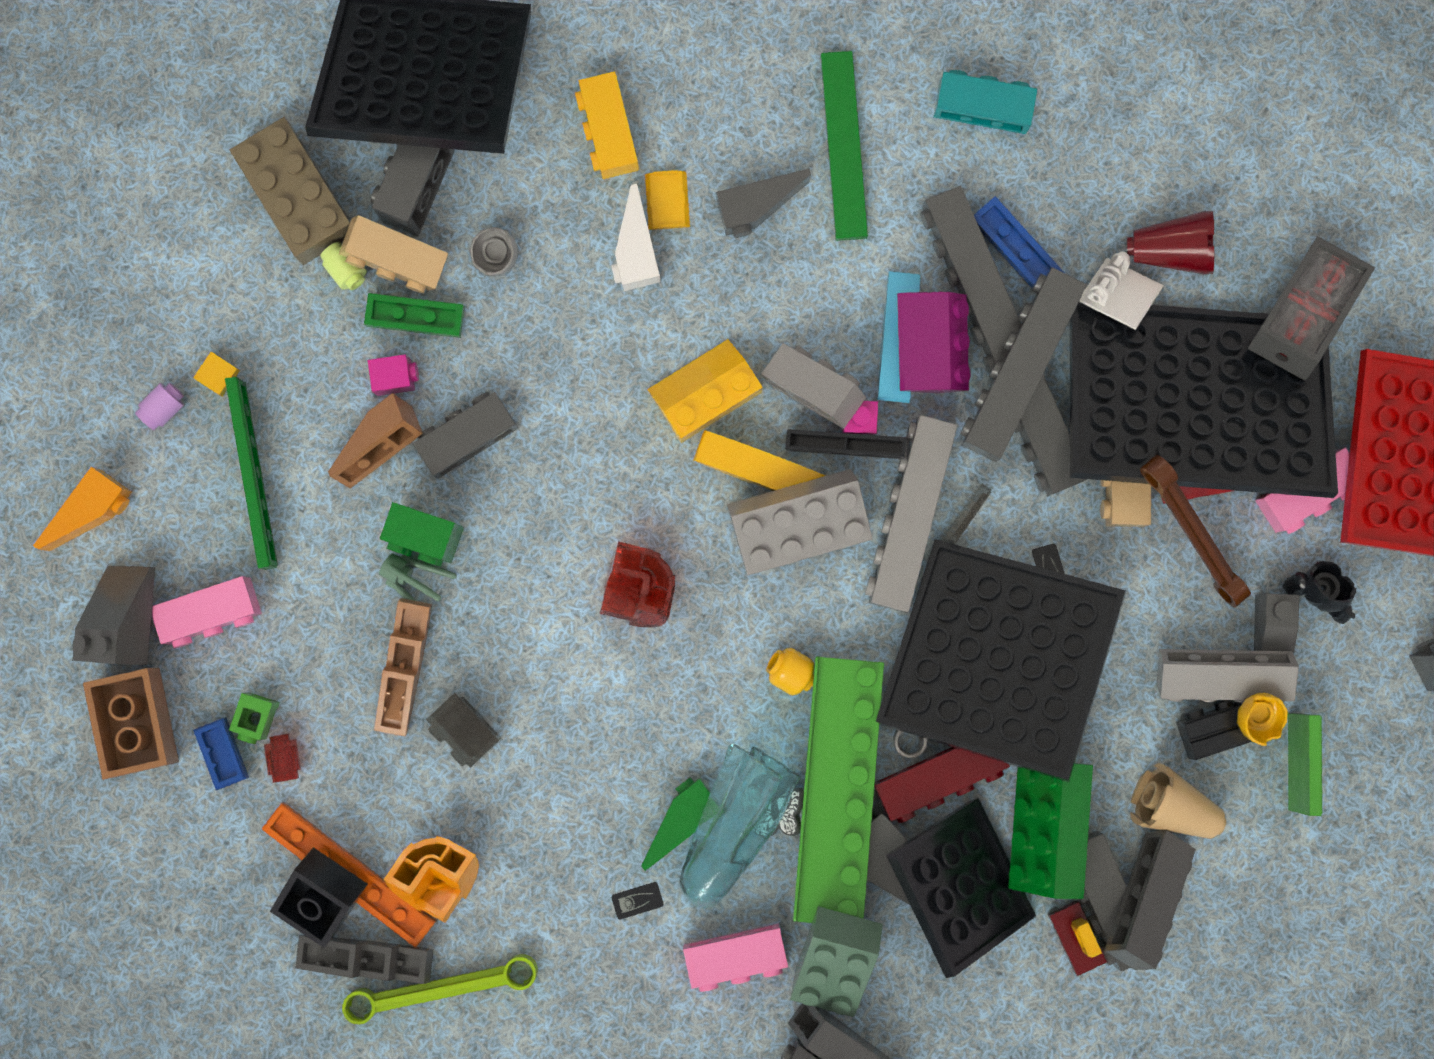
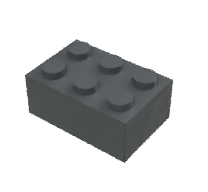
M397 144L394 156H389L386 160L383 170L385 177L381 186L377 185L372 193V208L383 223L419 237L455 150Z

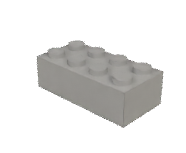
M851 469L727 504L747 575L873 540L859 482Z

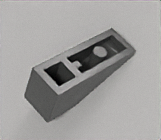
M810 169L718 191L716 193V200L726 236L733 234L734 238H739L751 234L752 229L761 225L810 182Z
M1255 595L1254 651H1292L1294 654L1299 628V595Z

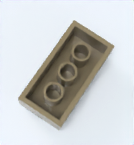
M285 117L229 149L294 257L299 262L305 265L320 256L331 244L343 242L351 221L294 128Z

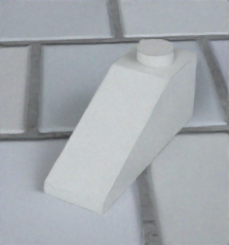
M637 184L630 186L615 251L617 264L611 265L615 284L622 282L624 291L661 282Z

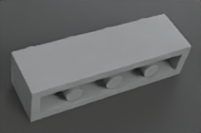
M1159 649L1157 687L1161 699L1174 702L1183 701L1184 699H1196L1204 702L1233 700L1243 703L1249 696L1263 692L1280 698L1282 702L1295 701L1299 666L1292 651Z

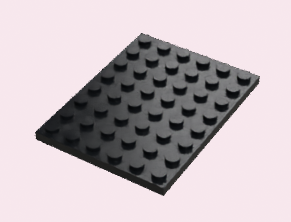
M1079 302L1070 319V478L1149 484L1141 474L1140 468L1152 457L1159 455L1176 471L1179 478L1176 482L1182 487L1334 498L1338 494L1329 346L1305 381L1248 349L1269 314L1151 305L1135 330Z

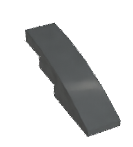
M299 935L295 968L349 978L360 976L384 981L395 979L427 984L430 983L434 949L335 937L323 948L307 936Z

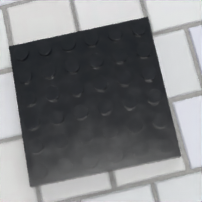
M340 0L305 126L307 136L504 154L531 19V4L489 0Z
M935 539L876 722L889 728L1069 782L1125 599L1126 590Z

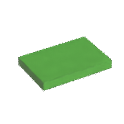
M1288 713V810L1308 816H1321L1322 717L1321 715Z

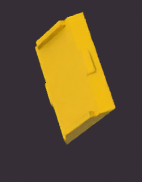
M656 171L645 174L648 229L690 227L686 171Z

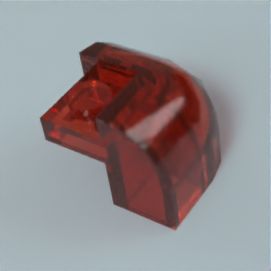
M618 541L607 573L599 614L628 620L629 625L636 627L654 628L665 624L670 615L675 591V575H673L670 566L660 557L662 554L651 549Z

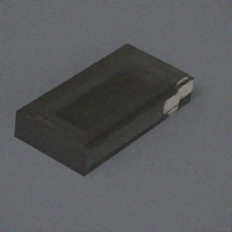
M983 483L976 487L943 535V540L951 544L959 540L990 495L991 489Z

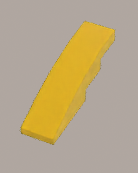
M706 430L702 434L693 461L771 491L826 476L773 454Z

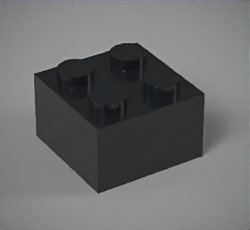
M313 847L294 869L270 912L325 948L343 925L368 884Z

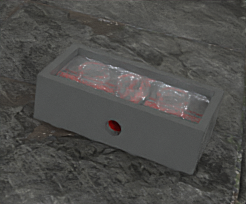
M1317 236L1248 349L1306 381L1321 360L1376 267Z

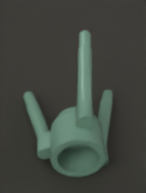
M391 553L386 558L379 570V575L387 579L385 584L395 589L404 599L414 601L416 600L401 585L408 583L436 601H440L441 596L411 577L413 569L410 566L451 579L457 577L456 573L412 559L406 555L399 557L394 553Z

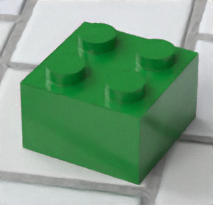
M392 502L380 540L388 542L386 548L388 550L409 557L415 551L419 553L418 560L441 567L443 561L452 564L464 527Z

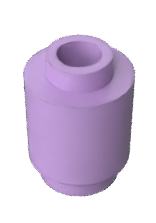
M159 383L138 404L140 408L135 414L152 430H155L158 426L163 427L184 406L181 401L184 395L171 383L167 386Z

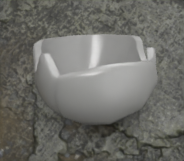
M498 227L481 230L473 238L469 250L473 266L488 276L506 274L514 267L518 257V246L515 239L510 233Z

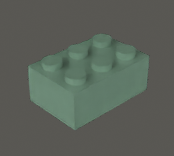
M818 906L795 969L790 1000L832 1011L840 1015L854 1017L879 956L883 924Z

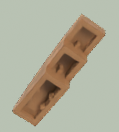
M400 598L397 603L394 631L390 635L386 666L382 671L374 731L405 737L407 735L432 609V604L404 598Z

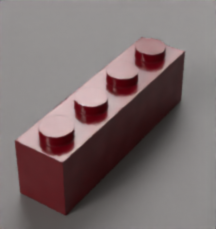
M950 747L876 781L874 789L888 819L891 822L897 819L898 823H903L916 816L915 810L924 806L928 810L944 804V797L956 792L957 796H961L974 790L973 784L985 779L989 783L1003 777V770L1009 768L1010 765Z

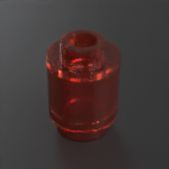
M289 734L269 737L270 743L264 744L268 775H272V782L298 779V770H301L297 739L290 740Z

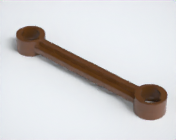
M1155 455L1140 468L1141 474L1160 493L1216 581L1213 584L1215 590L1229 605L1236 608L1251 595L1250 589L1231 570L1176 482L1179 479L1176 471L1164 458Z

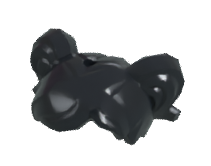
M1316 562L1306 573L1297 572L1295 575L1288 577L1282 586L1288 595H1304L1311 605L1321 611L1329 612V615L1339 624H1345L1351 618H1355L1351 603L1357 588L1354 587L1355 584L1349 577L1342 576L1341 568L1333 562Z

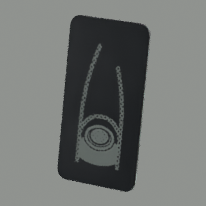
M1049 544L1032 550L1037 567L1065 574L1056 544Z
M657 882L613 894L611 897L619 920L654 910L664 905Z

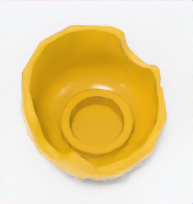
M1256 693L1246 698L1237 711V724L1245 737L1261 746H1266L1268 741L1281 738L1282 729L1287 723L1288 710L1280 698L1269 693Z

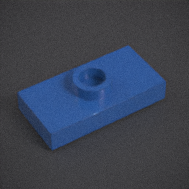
M227 717L193 730L215 790H220L249 778L233 733L229 731L230 725Z

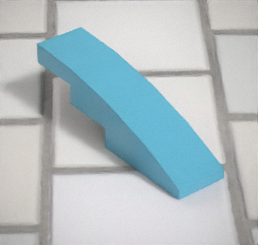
M891 271L888 273L877 400L910 402L911 392L900 391L897 293L919 292L920 274Z

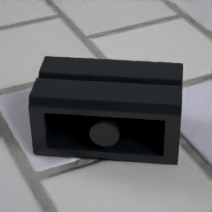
M1222 700L1214 703V710L1204 713L1203 708H1198L1184 713L1185 719L1177 721L1176 724L1189 759L1198 760L1252 742L1243 735L1237 724V711L1242 703L1234 702L1233 700Z

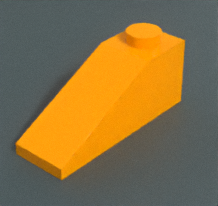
M90 467L33 546L38 550L51 551L114 518L115 515H120L129 505L130 500L128 497L132 491L103 470Z

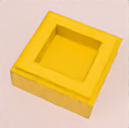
M210 352L193 378L223 397L227 391L225 378L236 377L240 370L213 352Z
M1082 917L1071 922V927L1082 951L1091 958L1102 954L1089 923Z

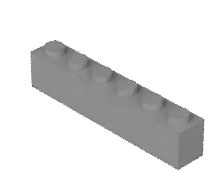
M923 415L917 418L916 423L910 422L906 434V437L911 441L908 460L900 459L897 471L903 473L900 484L894 483L889 502L895 504L892 515L886 514L881 533L886 534L883 546H877L873 564L878 565L876 576H870L866 586L865 595L870 596V604L908 613L910 610L958 426L956 424Z

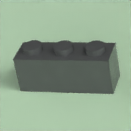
M488 392L479 395L472 401L473 406L463 412L461 409L452 412L445 417L446 423L436 429L434 426L423 430V434L418 437L419 440L413 443L435 478L439 479L518 429L515 421L495 392L491 395Z

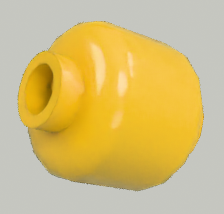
M785 648L783 651L777 650L772 655L766 667V671L769 673V681L772 685L792 696L798 695L803 690L808 691L811 689L814 681V662L811 658L794 648Z

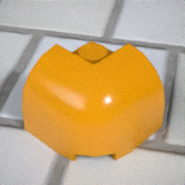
M436 836V838L423 839L415 844L411 842L402 851L383 880L393 893L420 912L423 910L446 923L461 898L466 899L477 878L479 861L476 854L449 839Z

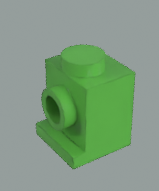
M250 692L241 693L229 731L238 733L237 739L251 744H256L257 740H266L280 702ZM254 713H258L261 716L258 725L253 724L251 721Z

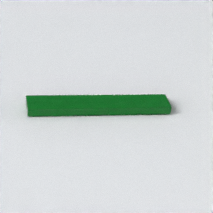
M853 52L821 53L835 240L867 239L868 231Z
M238 377L225 378L258 569L263 570L277 568L278 562L246 382Z

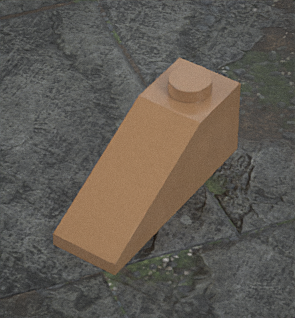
M392 393L369 410L329 469V476L351 489L422 435L423 432L413 407Z

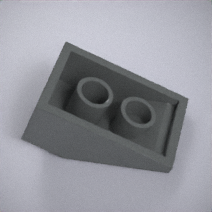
M107 566L75 627L72 661L128 665L148 664L155 567Z

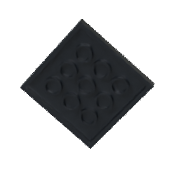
M979 798L968 801L886 854L945 978L958 975L1036 917L1025 892L1009 889L1010 861Z

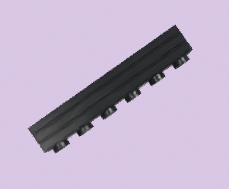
M787 429L785 449L791 452L908 460L909 439L907 437Z

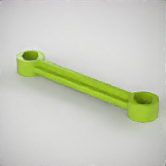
M518 954L513 956L503 966L437 979L427 984L418 983L376 993L367 988H358L345 998L342 1012L350 1023L360 1025L368 1022L377 1012L508 985L514 990H525L534 983L538 974V967L531 956ZM516 961H524L532 969L531 976L523 984L516 983L509 975ZM356 995L367 997L372 1005L371 1011L365 1014L364 1017H357L350 1010Z

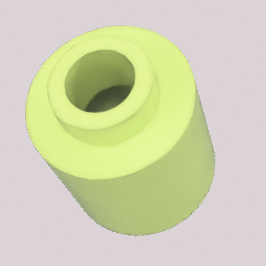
M335 242L321 253L322 265L342 290L348 288L349 290H355L364 283V276L367 270L365 267L361 269L346 263L347 257L339 254L342 243Z

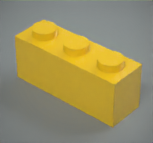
M616 72L578 80L581 91L575 92L579 111L586 110L588 121L582 122L586 140H593L595 151L590 152L594 171L600 170L602 179L639 171L638 160Z

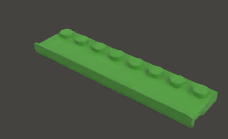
M818 656L815 658L793 913L794 922L812 923L818 906L864 919L879 723L876 722V718L881 706L884 662Z

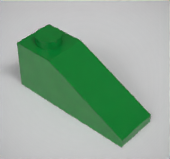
M689 777L675 788L678 794L673 798L642 862L641 867L644 871L723 811L721 804L700 777L695 781Z

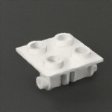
M1121 251L1114 254L1111 259H1105L1084 290L1079 302L1136 330L1164 285L1129 269L1130 256L1126 252Z

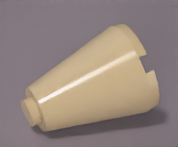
M1157 763L1154 765L1157 769L1153 772L1146 770L1140 777L1131 798V803L1136 805L1135 814L1130 812L1131 819L1135 824L1141 827L1168 830L1169 832L1212 839L1224 831L1226 818L1223 809L1168 766Z

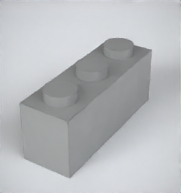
M783 343L761 375L776 390L844 429L866 398L859 389L860 382L848 373H844L842 376L835 372L836 369L823 359H820L818 362L811 359L812 355L800 346H796L793 349Z

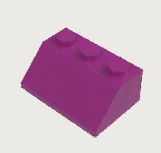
M954 292L897 293L900 391L936 394L969 391L971 372L968 362L970 339L967 316L969 314L967 294Z

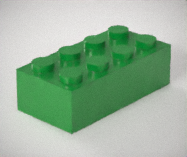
M1075 763L1069 782L1020 767L1017 768L1009 889L1053 899H1084L1093 765Z

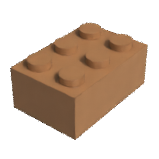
M145 668L83 683L102 780L179 763L160 668Z

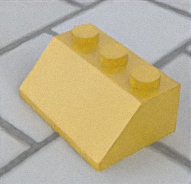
M727 339L647 390L680 442L683 443L761 394L763 387L746 360Z

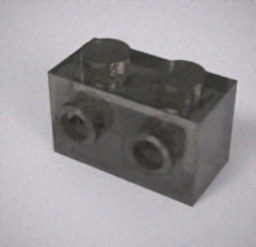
M455 692L426 719L431 725L428 728L429 732L439 742L445 740L453 750L450 754L461 766L465 764L470 768L475 766L503 740L460 692Z

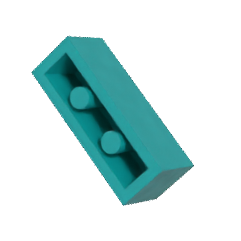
M961 70L943 72L939 83L933 118L1021 134L1028 132L1032 124L1038 88H1032L1028 83L1014 81L1011 84L999 82V79L993 76L985 75L980 78L967 76L968 74Z

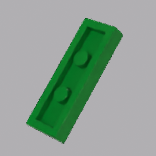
M368 293L364 325L372 328L461 338L465 306L456 303Z

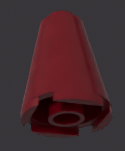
M1205 210L1133 230V237H1127V254L1133 256L1135 263L1203 275L1213 274V211Z

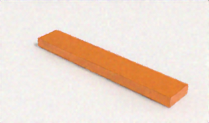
M281 803L263 826V831L299 859L303 860L314 847L366 882L368 885L356 903L413 947H417L437 921L425 911L421 910L420 912L399 898L390 890L383 878L286 803Z

